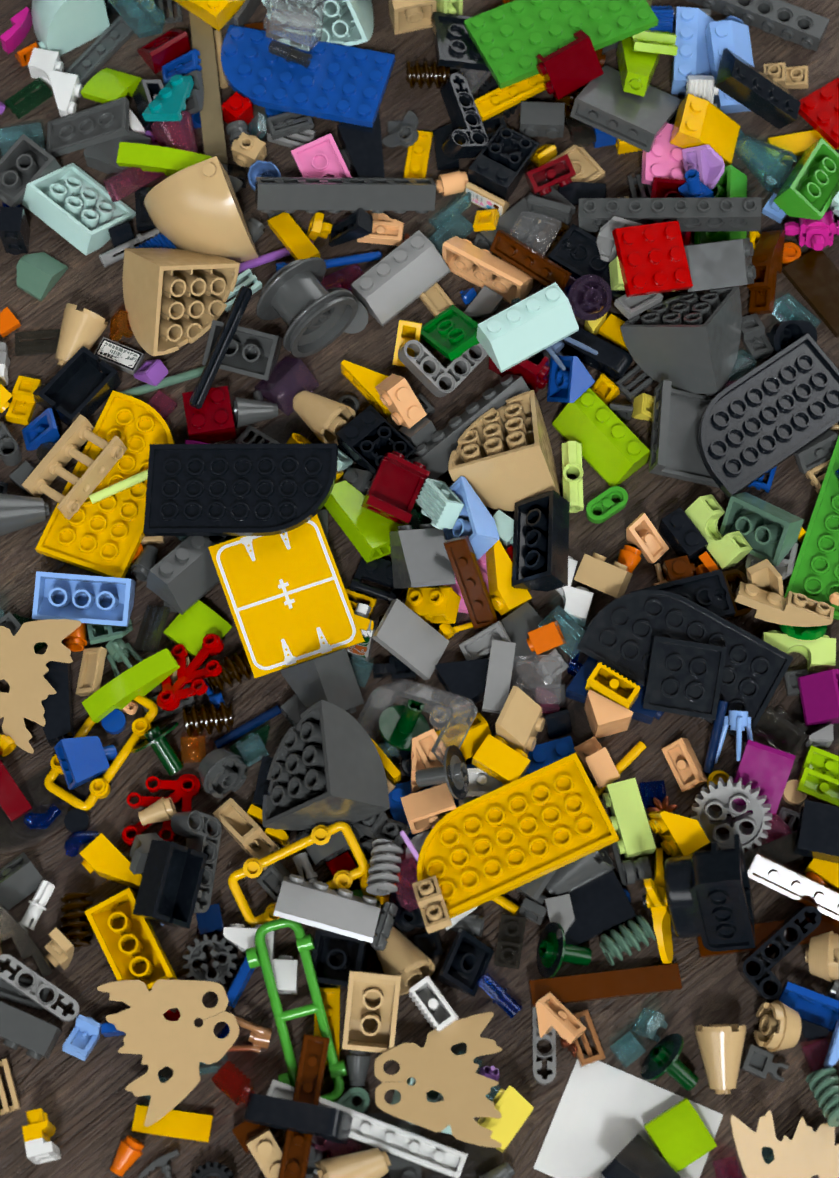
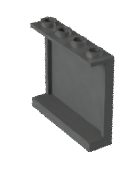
M605 65L602 68L604 74L591 80L575 98L570 117L649 153L659 133L672 118L676 119L678 107L683 100L649 85L644 97L624 92L620 72Z
M662 380L654 389L649 473L720 488L704 466L698 444V431L702 416L714 398L672 389V381Z

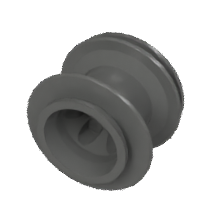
M319 257L295 260L278 270L263 287L256 308L257 316L262 320H273L279 317L284 320L289 328L285 333L283 346L298 358L315 354L331 344L350 325L358 309L357 302L353 299V294L349 290L341 289L329 293L321 284L327 266L326 262Z

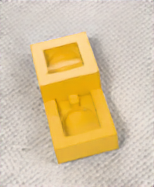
M18 376L12 390L13 399L6 413V422L29 425L38 399L37 394L40 391L41 380Z
M251 804L247 814L255 822L263 825L262 809ZM265 829V834L271 840L283 846L290 844L285 830Z

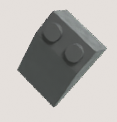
M22 134L0 159V200L9 207H16L23 202L28 183L61 168L51 154L25 134Z

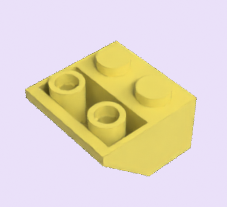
M510 1085L506 1091L501 1088L493 1099L494 1107L501 1113V1118L482 1117L477 1122L480 1126L493 1132L491 1138L501 1143L502 1146L496 1149L502 1153L534 1109Z

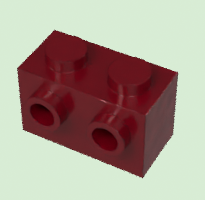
M568 154L527 172L525 177L533 195L539 193L541 197L552 192L551 187L557 184L561 188L572 183L571 178L576 175V172Z

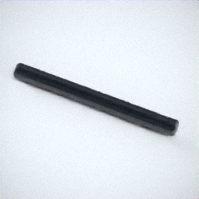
M242 286L195 387L189 401L190 406L194 408H202L250 301L252 290L248 287Z

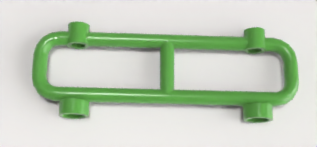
M284 918L268 921L257 929L255 947L246 949V957L250 969L261 966L288 1070L287 1073L279 1074L278 1080L295 1087L298 1072L286 1021L316 1014L321 1037L330 1038L327 1060L334 1083L333 1091L320 1097L336 1102L344 1091L343 1076L348 1074L345 1061H338L310 950L315 949L312 935H305L303 926L299 922ZM289 927L295 933L297 948L301 956L313 1003L283 1011L265 943V936L270 931Z

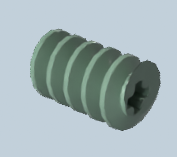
M637 915L635 922L633 920L627 921V928L621 924L618 926V932L611 929L609 931L610 938L606 934H602L599 944L607 961L614 966L613 957L616 956L620 961H623L622 952L632 956L631 947H634L639 952L641 951L640 942L648 947L650 946L648 938L651 937L654 941H656V938L645 918Z
M835 1067L816 1070L805 1079L809 1083V1088L813 1092L814 1098L818 1101V1106L822 1109V1114L827 1118V1123L831 1127L839 1126V1076H835L837 1074Z

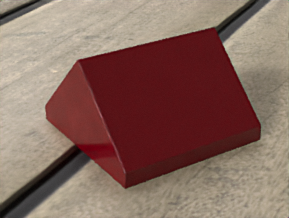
M170 29L137 49V52L150 69L157 74L162 71L163 65L190 52L188 34L183 30Z

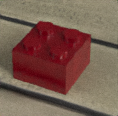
M228 385L210 388L200 409L190 406L189 401L194 391L182 393L190 440L212 443L237 438Z

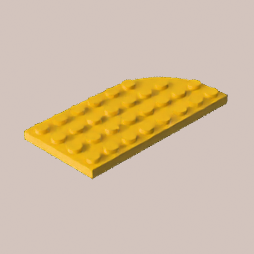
M112 390L92 432L108 442L115 435L118 436L127 447V450L91 494L147 470L150 444H174L167 423L149 404ZM88 441L82 453L95 460L103 449ZM78 461L72 474L81 478L89 467ZM147 480L92 504L88 497L79 511L70 520L66 519L57 509L59 505L57 503L35 548L36 552L105 577L124 578L145 535L143 532ZM67 482L62 494L66 496L74 485Z
M573 753L469 801L446 814L432 828L422 845L417 863V882L436 875L451 919L619 841V837L577 754Z

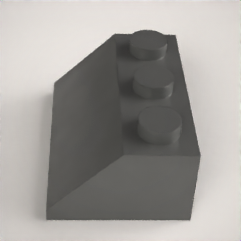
M212 321L202 362L203 365H206L224 322ZM238 326L219 369L269 381L279 358L283 338Z
M189 536L149 570L146 587L183 615L220 582L208 547L215 544L205 536Z

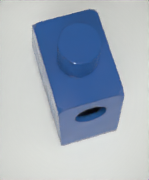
M98 736L61 739L54 746L69 790L104 774L109 769L108 761L115 759L117 756L115 746L112 744L103 747Z

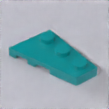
M175 75L171 77L166 86L159 91L156 98L149 103L142 113L144 120L181 121V111L186 108L185 100L190 97L194 86L192 76Z

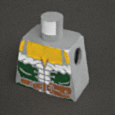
M358 603L354 614L364 642L347 647L346 651L348 657L369 664L374 641L372 636L375 633L376 625L375 621L367 619L371 607Z

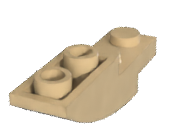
M740 582L735 602L755 609L754 618L775 624L814 627L830 625L833 622L834 607L825 602H818L807 598L801 593L789 591L787 597L784 598L775 592L760 589L754 584Z
M266 1128L245 1143L265 1177L279 1178L283 1153L269 1129Z

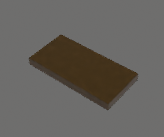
M813 249L782 269V273L837 338L839 337V270L822 250L815 251Z

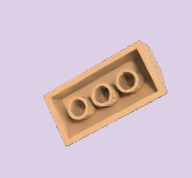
M455 236L446 240L442 245V258L450 272L480 288L484 286L503 296V300L513 305L524 300L533 288V278L504 259L493 256L490 251L474 246L467 239Z

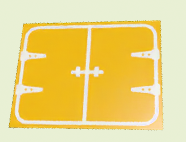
M317 514L300 527L282 534L240 536L208 547L254 678L364 642Z

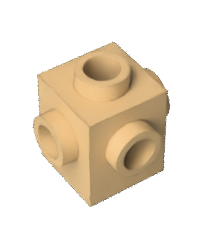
M242 132L240 137L235 139L231 146L233 161L241 167L250 168L253 163L258 160L263 161L267 156L266 143L254 135Z

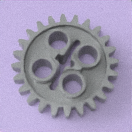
M729 776L727 783H724L720 777L718 785L710 781L708 785L709 790L702 787L700 791L702 795L697 794L695 797L697 803L692 804L691 809L695 812L691 814L690 818L698 820L710 843L717 841L718 847L721 850L734 849V834H739L744 854L746 847L751 852L754 851V843L761 846V837L767 839L768 832L766 830H770L772 825L768 821L772 820L773 814L768 812L771 809V804H763L767 796H758L760 787L752 790L751 781L746 785H742L741 777L737 783H733L732 776ZM741 798L746 804L739 806L733 800ZM717 804L722 810L719 812L713 811L710 805ZM748 821L753 824V827L744 828L741 822ZM717 828H727L729 830V833L721 834L720 832H718Z

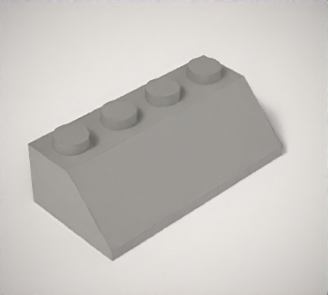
M418 230L351 284L352 293L364 305L367 312L384 326L419 298L423 292L425 293L435 283L450 273V269L434 244Z
M290 874L289 877L284 876L273 913L274 916L366 942H373L381 910V903L377 902V898L369 895L358 897L353 895L352 891L344 888H339L338 891L330 889L328 884L314 881V884L305 882L303 877Z

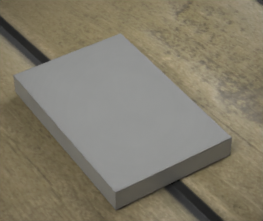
M398 598L392 600L372 636L375 641L424 680L430 679L435 666L438 664L449 643L448 639Z

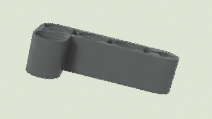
M200 811L177 812L171 818L173 832L187 838L186 847L188 849L208 854L194 913H204L209 909L222 826L216 817Z

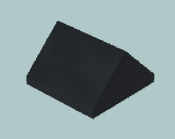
M459 929L439 973L438 981L475 997L494 950L465 930Z

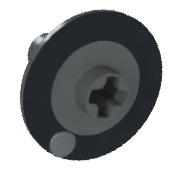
M455 745L447 747L444 754V766L417 770L415 773L416 783L419 787L447 783L450 793L457 800L464 799L468 793L469 778L467 765L461 750Z

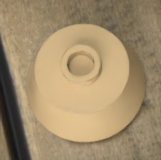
M830 931L811 937L809 948H806L805 961L809 963L810 974L829 982L839 979L838 934Z
M778 1000L771 1003L764 1002L756 1014V1017H760L759 1031L754 1030L757 1045L765 1047L769 1052L793 1048L801 1035L802 1024L799 1013Z

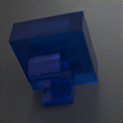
M664 780L639 783L644 809L655 807L653 803L654 797L658 798L662 803L666 796Z

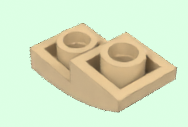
M785 62L764 64L763 73L784 88L808 89V65L786 67Z
M436 875L412 883L428 934L452 926Z
M54 928L49 933L51 941L44 947L48 953L46 959L55 968L60 965L65 970L72 960L74 946L57 928Z

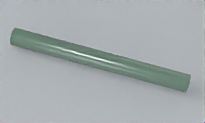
M205 366L163 378L157 386L144 384L121 391L120 393L136 397L200 377Z

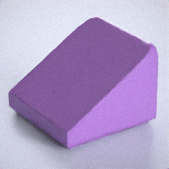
M160 359L148 360L144 362L133 376L135 379L152 386H157L168 374V369Z

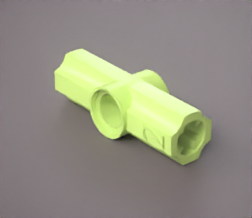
M567 441L561 444L563 498L570 502L569 513H577L584 509L582 444L577 441ZM573 474L576 475L578 478L573 480L569 479L567 476Z

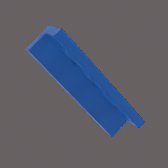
M790 982L783 986L778 1001L797 1011L802 1020L834 1032L836 1022L839 1019L838 1000Z

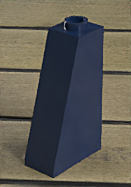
M590 656L566 688L565 696L567 698L582 703L586 702L587 693L589 692L585 689L586 682L599 661ZM623 675V678L636 683V686L640 685L638 698L630 709L634 712L632 719L650 725L655 718L659 720L664 712L642 708L645 687Z

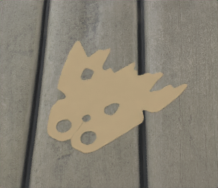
M46 619L25 622L14 636L9 628L0 626V680L4 679L10 686L8 693L0 692V718L4 717L2 730L6 736H10L18 747L28 753L33 754L34 749L29 743L32 735L25 726L24 718L34 721L42 727L45 726L46 720L43 716L45 710L41 701L47 699L48 695L57 693L44 678V674L49 671L46 664L49 661L73 662L70 656L71 650L62 644V640L81 626V621ZM36 643H47L48 647L44 654L35 653L34 645Z
M159 979L154 983L151 991H148L146 984L141 980H123L109 982L97 987L98 991L110 994L109 1000L122 1001L130 1006L129 1009L119 1013L107 1015L106 1020L114 1024L117 1030L126 1033L123 1039L124 1045L118 1050V1053L143 1055L141 1064L148 1065L149 1067L144 1075L126 1087V1090L133 1092V1095L136 1097L151 1096L144 1123L145 1127H149L163 1118L200 1082V1062L208 1065L218 1062L239 1036L240 1030L235 1016L225 1011L229 1001L224 987L219 983L197 980ZM210 991L218 996V1003L213 1008L205 1007L202 1002L204 994ZM178 1008L181 1016L178 1021H168L164 1018L163 1014L169 1009ZM196 1018H201L203 1020V1024L201 1027H196L194 1025V1021ZM218 1022H225L229 1025L230 1032L227 1037L220 1039L215 1036L214 1026ZM167 1066L173 1070V1076L167 1082L161 1083L158 1072Z
M486 1012L456 1020L440 1032L434 1029L428 1032L423 1048L419 1047L416 1043H402L378 1056L374 1062V1074L383 1083L375 1089L377 1107L387 1114L433 1132L443 1131L450 1125L452 1135L457 1140L491 1148L501 1147L500 1142L491 1138L493 1132L480 1126L474 1120V1117L501 1118V1113L495 1109L494 1103L486 1097L491 1091L490 1088L498 1085L499 1082L477 1074L476 1070L479 1068V1065L473 1062L476 1057L502 1051V1048L496 1045L495 1040L480 1037V1034L488 1025L494 1013ZM458 1043H466L467 1051L465 1054L455 1055L451 1051V1047ZM389 1060L398 1062L400 1065L398 1073L394 1075L385 1073L383 1069L385 1062ZM410 1077L416 1079V1084L408 1085L407 1079ZM392 1089L399 1091L401 1094V1100L394 1105L388 1104L384 1099L385 1093ZM431 1090L439 1092L444 1100L435 1103L427 1101L426 1093Z
M768 1110L765 1116L759 1118L756 1132L752 1131L734 1115L731 1116L733 1138L746 1178H812L814 1175H818L819 1178H839V1143L835 1146V1127L829 1126L828 1123H823L814 1132L812 1127L807 1126L805 1119L801 1117L793 1139L791 1140L784 1136L782 1141H779L776 1138L773 1116L770 1110ZM763 1147L773 1149L774 1160L770 1164L765 1163L761 1152Z

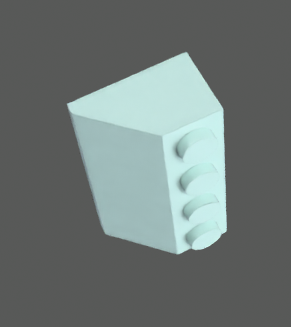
M555 282L479 323L476 338L502 373L579 331V327L569 299Z

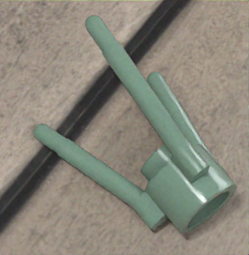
M122 638L111 640L105 646L109 653L106 657L111 664L115 678L120 675L115 661L118 663L124 662L129 669L133 667L128 659L129 653L138 662L144 660L133 650L129 643L125 644Z

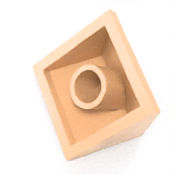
M589 690L587 693L584 709L593 737L595 736L598 739L628 730L633 711L592 690Z

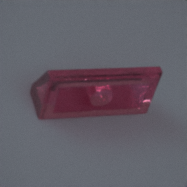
M353 264L325 276L321 284L326 290L336 287L347 289L352 293L351 284L361 277L364 272L357 264Z
M413 857L402 860L400 864H396L401 870L400 873L393 875L399 877V882L392 883L398 887L396 895L400 905L410 912L419 907L412 887V883L417 882V864Z

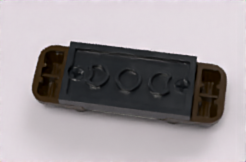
M560 221L549 223L536 239L533 250L570 272L571 279L611 302L612 307L617 309L614 306L615 300L625 295L626 292L625 290H611L610 262L601 260L596 242L597 238L575 224H572L570 227ZM647 310L644 311V312H642V313H640L639 315L641 316V315L647 313Z
M719 569L631 591L662 590L672 592L689 599L725 620L745 615L753 609L735 602L740 582L748 584L744 573L736 569L724 572Z

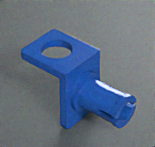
M696 169L688 170L685 173L686 183L678 188V192L685 198L714 197L713 191L700 181L699 172Z

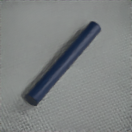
M719 700L716 720L713 723L703 772L706 773L713 772L728 705L727 701Z
M275 705L214 741L216 747L220 749L281 714L279 707Z

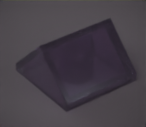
M285 356L275 366L269 381L261 380L255 386V390L261 391L262 395L270 402L277 403L278 408L289 416L294 411V396L304 390L313 392L319 386V383L301 359Z

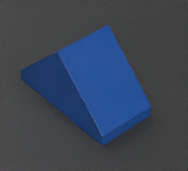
M47 408L22 430L27 451L55 445L61 438L52 408Z

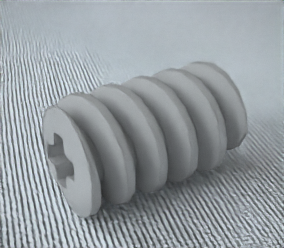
M376 839L372 842L371 867L368 869L370 876L367 878L368 886L366 887V892L376 896H385L398 891V887L392 883L399 882V877L393 874L400 873L401 869L396 864H400L402 859L395 855H401L403 849L396 846L391 840Z

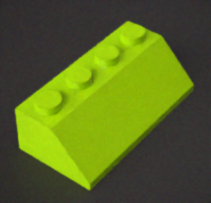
M590 388L574 403H568L552 423V426L567 441H577L582 444V457L610 487L620 485L648 462L650 450Z

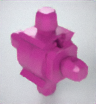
M831 210L826 212L820 220L799 218V223L794 221L784 224L785 235H798L801 247L806 245L815 251H821L827 245L830 247L833 245L834 234L839 236V221L834 222Z

